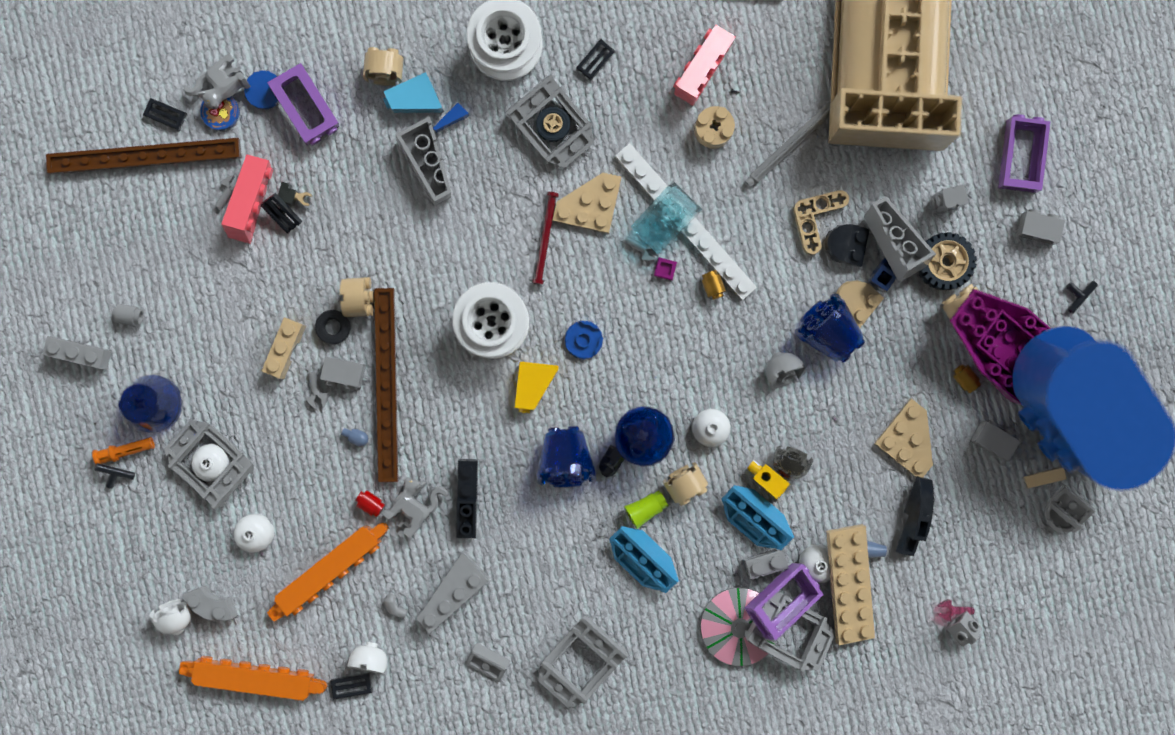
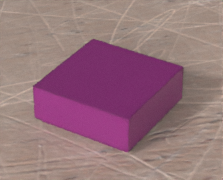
M658 257L654 277L672 281L677 262Z

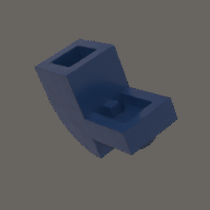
M886 257L874 269L868 280L883 292H887L896 280V276Z

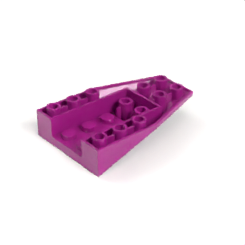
M972 289L950 322L978 370L1010 402L1022 405L1016 397L1012 379L1015 362L1021 350L1031 339L1051 328L1026 307Z

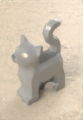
M229 53L210 67L205 74L201 75L197 79L194 88L190 89L187 85L184 86V93L188 96L197 95L202 98L206 108L217 109L224 99L233 96L240 88L247 89L251 86L243 76L240 68H233L231 63L234 62V59ZM205 82L211 83L214 87L210 90L201 91Z
M407 477L404 480V490L396 497L392 508L385 509L382 514L387 519H390L402 512L407 517V520L400 522L398 526L404 529L403 533L408 538H411L419 530L422 522L437 509V495L448 496V491L444 487L439 486L432 489L429 495L430 505L425 506L415 499L414 496L421 492L426 482L423 481L421 483L416 479Z

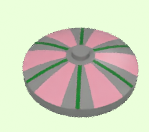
M745 587L728 588L717 593L705 606L700 622L701 635L707 649L718 660L729 665L746 666L760 661L768 654L747 641L744 630H749L753 622L744 608L760 594L759 592ZM767 640L768 642L775 645V640Z

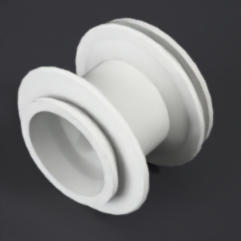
M488 0L480 5L471 15L467 25L466 39L475 65L484 74L493 79L512 81L527 75L533 70L541 56L542 37L539 20L529 6L519 0ZM506 25L507 29L502 31L500 30V26ZM515 30L520 31V34L518 36L513 35V32ZM491 33L496 34V38L490 39L489 35ZM503 40L511 41L508 45H506L505 43L501 44V41ZM516 44H521L517 49L514 48ZM497 47L498 51L494 52L491 48Z
M485 282L469 288L461 295L454 307L452 324L458 341L469 352L483 358L497 359L512 354L522 345L529 329V315L524 302L515 291L503 284ZM498 304L499 309L493 312L491 311V305ZM480 308L485 309L483 316L477 314ZM503 313L509 314L507 321L501 319ZM496 317L495 322L497 324L493 327L488 326V318ZM477 322L482 323V328L480 330L475 329V324ZM500 327L506 328V332L503 335H500L498 332ZM491 331L493 333V337L491 339H486V332Z

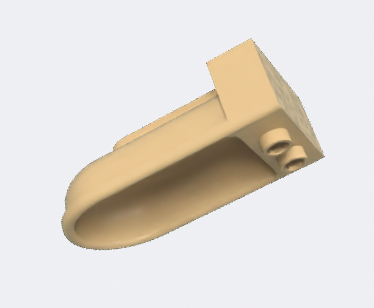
M835 0L828 143L943 151L960 136L962 96L948 95L952 0Z

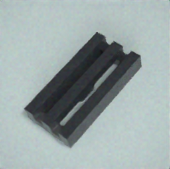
M600 39L579 63L576 70L580 71L583 76H586L591 81L615 54V50ZM602 45L604 48L584 70L582 67ZM608 50L609 53H608V54L605 56V58L599 63V65L593 70V72H592L591 74H589L588 72L593 68V66L599 61V59H600V58L605 54V52Z
M150 98L143 116L180 131L181 124L184 123V117L187 116V113ZM152 105H158L174 113H177L180 116L179 118H177L161 110L153 108ZM149 112H155L177 123L176 125L149 114Z
M276 193L260 205L287 234L302 223V220Z
M370 673L330 680L333 700L373 692ZM365 679L363 682L335 686L336 683ZM361 686L367 687V689L337 694L336 692L338 690Z

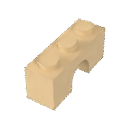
M286 317L283 318L262 372L279 379H285L292 362L290 361L292 351L296 344L300 343L306 325Z

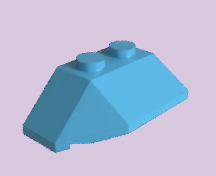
M734 485L722 497L721 500L724 504L727 520L757 546L782 550L794 538L785 515L755 489Z
M622 526L609 538L614 559L642 586L667 593L678 583L679 579L672 558L643 530Z

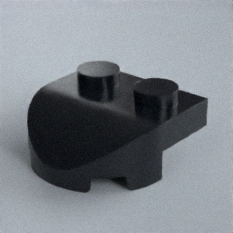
M853 224L837 225L834 229L830 230L825 238V249L828 250L831 256L830 259L837 263L862 267L870 229Z

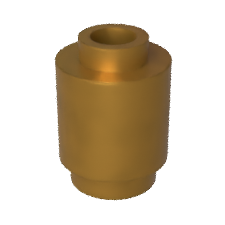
M716 270L703 274L702 284L707 297H712L713 300L723 297V292L726 289L720 274H717Z
M961 364L953 370L955 373L953 378L964 391L972 393L981 386L980 378L969 365L964 366Z

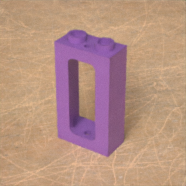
M301 63L267 82L306 146L309 144L313 146L321 141L322 136L326 134L330 136L338 131L339 123ZM298 78L325 119L322 124L312 130L306 127L282 89Z
M1015 114L1006 120L999 189L1030 193L1042 191L1051 121H1044L1042 117L1029 119L1025 118V115ZM1016 130L1033 132L1028 181L1010 178Z
M792 563L788 566V569H785L744 609L765 639L776 641L824 594L820 590V585L810 576L809 569L805 565ZM794 578L801 588V593L771 621L762 609V606Z

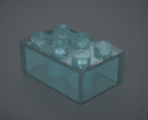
M674 182L665 188L633 223L631 228L659 254L700 213L702 208Z

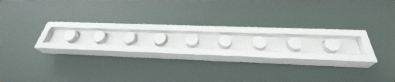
M630 143L615 155L617 160L713 269L720 274L721 278L741 300L745 299L757 288Z

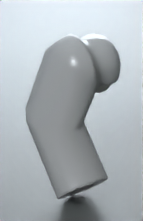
M387 594L386 598H384V605L388 613L405 619L408 610L397 606L394 594Z

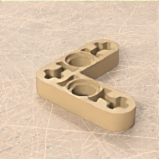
M838 190L802 199L794 205L793 212L802 247L806 254L815 255L821 249V241L814 215L845 207L849 202V196L845 191ZM838 195L844 197L841 205L839 202L832 203L833 207H830V200L836 199ZM818 199H823L826 202L825 209L817 208L816 201ZM809 201H812V208L807 209L805 214L802 211H798L800 204L806 207L810 206ZM808 222L812 225L810 233L803 231V223ZM812 234L815 235V237L811 238L812 243L817 245L814 251L811 248H807L810 240L809 238L805 240L804 237L811 236Z

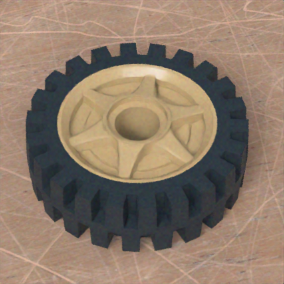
M946 232L936 234L925 241L936 255L927 267L919 271L920 278L924 279L923 282L937 290H952L970 280L977 265L975 264L977 257L974 256L975 250L971 248L972 244L967 242L965 237H960L956 233ZM943 257H947L950 260L949 266L943 264Z

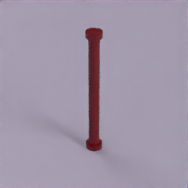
M547 192L548 203L535 279L532 280L534 284H544L542 278L556 198L559 196L556 192Z

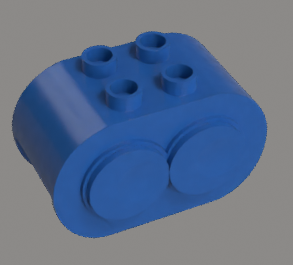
M1059 326L1038 334L1021 350L1014 365L1012 379L1015 395L1024 407L1017 414L1030 431L1033 432L1037 429L1044 439L1037 444L1050 461L1053 462L1057 459L1067 472L1072 473L1074 470H1077L1099 485L1113 490H1130L1140 487L1154 479L1166 467L1175 449V425L1134 358L1124 347L1109 341H1095L1089 333L1076 327Z

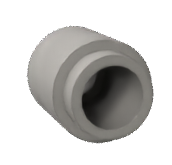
M118 304L117 307L113 308L112 318H114L116 323L136 326V324L140 325L143 321L144 312L139 307Z

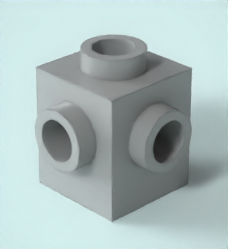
M967 611L954 617L947 627V631L962 647L969 643L974 644L979 639L978 635L982 630L979 623Z

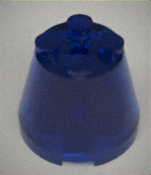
M831 294L830 299L823 302L819 300L800 319L802 322L801 326L795 329V335L802 342L832 360L841 361L842 363L846 362L851 357V353L861 348L865 343L857 322L845 300L839 294Z
M145 375L134 380L123 391L118 402V408L125 419L136 429L147 433L161 432L169 429L179 419L182 412L181 393L170 379L160 375Z
M647 406L636 407L627 411L619 419L614 433L615 444L621 456L628 462L638 466L655 465L669 454L674 442V429L668 417L658 409ZM640 430H643V432L648 433V436H646L645 441H643L641 438H637V436L640 434Z
M570 426L568 429L549 428L548 433L544 437L537 469V483L540 485L549 483L555 488L582 486V483L588 480L589 482H594L596 480V471L584 433L579 430L578 426Z

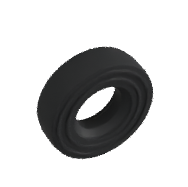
M338 310L323 312L315 323V331L319 339L332 345L343 342L348 337L351 329L348 317H344L343 313ZM329 320H337L339 322L340 330L337 334L331 335L326 331V323Z

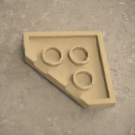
M601 173L558 200L553 221L609 234L621 176Z
M910 398L874 444L915 477H924L933 466L927 410Z

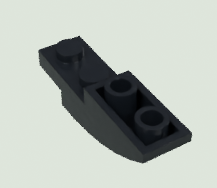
M458 459L456 538L476 539L478 459Z
M917 476L904 509V513L909 516L896 548V552L902 555L914 556L919 541L927 540L934 508V488L931 479Z

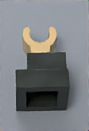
M281 182L278 196L286 204L294 206L297 200L304 206H310L309 203L304 202L305 196L312 197L310 193H298L296 190L291 189L292 186L289 183Z

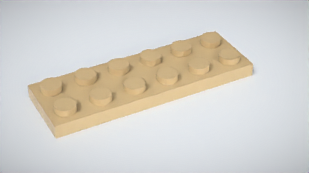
M859 524L827 530L836 643L844 645L875 638L866 526Z

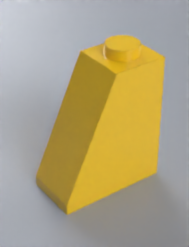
M520 361L515 408H519L518 412L530 413V410L536 409L558 372L559 366Z

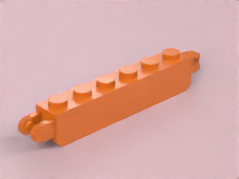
M381 522V524H377L374 528L363 526L275 596V604L267 612L270 618L275 622L285 615L287 617L292 613L295 616L303 609L302 604L306 601L310 604L319 597L317 593L321 589L326 591L334 585L332 581L336 577L341 579L349 573L347 569L351 565L356 567L363 562V556L366 553L371 555L380 548L378 544L382 542L380 537L387 533L389 529L388 524Z
M201 656V658L195 661H182L179 668V674L191 677V682L195 686L302 701L311 693H323L328 687L325 680L314 678V674L309 673V670L298 669L297 671H290L288 667H278V669L270 668L271 665L268 664L254 666L251 665V662L247 661L232 663L231 659H220L218 661L213 660V657Z

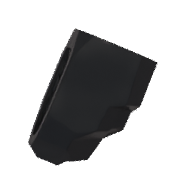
M610 444L599 463L601 474L606 478L613 476L618 471L627 454Z

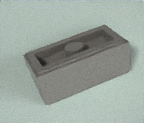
M476 643L465 664L500 682L510 660Z

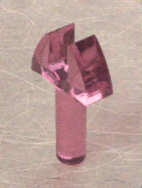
M950 599L937 604L938 607L950 609L946 613H937L940 617L950 622L954 614H961L965 611L970 615L975 613L974 607L953 606Z

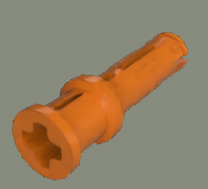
M149 437L117 447L110 445L107 449L93 450L92 457L95 465L110 461L117 462L121 457L154 449L155 444L153 438Z

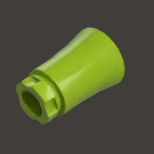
M658 490L654 494L651 493L634 503L625 505L624 509L638 530L669 505L663 494Z

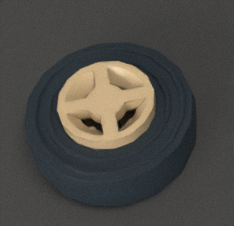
M549 107L539 113L536 119V129L544 140L557 142L567 136L570 130V119L564 110L558 107Z

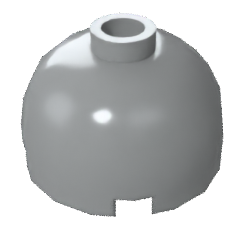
M775 353L766 367L767 379L774 388L786 386L793 382L792 378L797 376L799 379L806 372L803 362L793 353Z

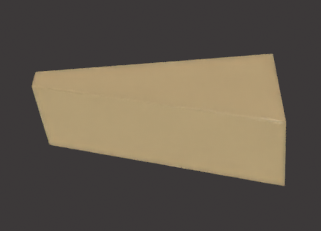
M1056 467L1024 476L1027 488L1067 479L1063 467Z

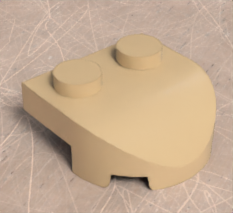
M859 280L847 281L836 292V308L840 314L847 317L856 327L861 328L884 297L868 283Z

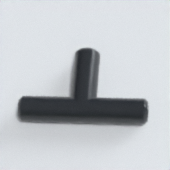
M1091 281L1081 291L1072 282L1068 283L1066 288L1077 297L1069 306L1068 311L1072 314L1075 313L1098 284L1095 281Z
M97 463L94 468L95 471L109 474L105 485L108 489L114 487L117 476L131 480L135 477V472Z

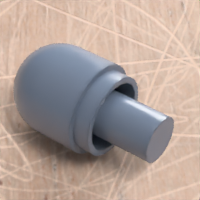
M344 428L341 435L348 438L350 443L362 447L368 443V435L361 430L352 429L351 431Z

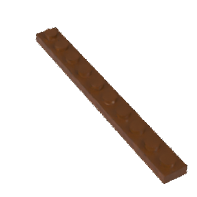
M239 138L50 153L46 154V166L48 174L237 159L241 158V145Z
M374 288L378 482H398L395 288Z

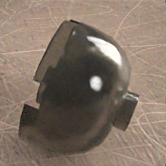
M782 446L776 447L773 456V467L783 479L791 481L792 479L803 478L808 474L813 463L812 457L810 460L807 459L808 454L793 447L787 446L786 450L781 449Z

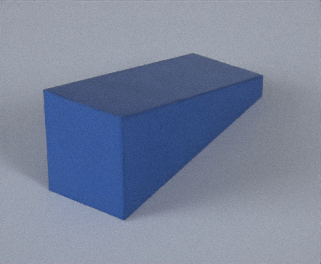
M457 103L433 127V130L437 133L470 115Z

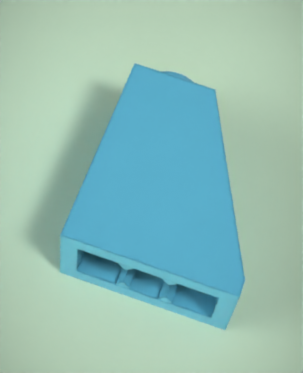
M426 72L384 91L386 96L383 98L387 109L391 108L394 113L444 112Z

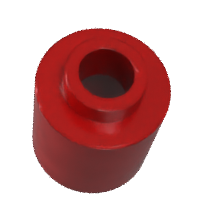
M368 490L365 493L361 491L355 500L358 502L356 507L376 518L385 507V504L382 503L383 500Z

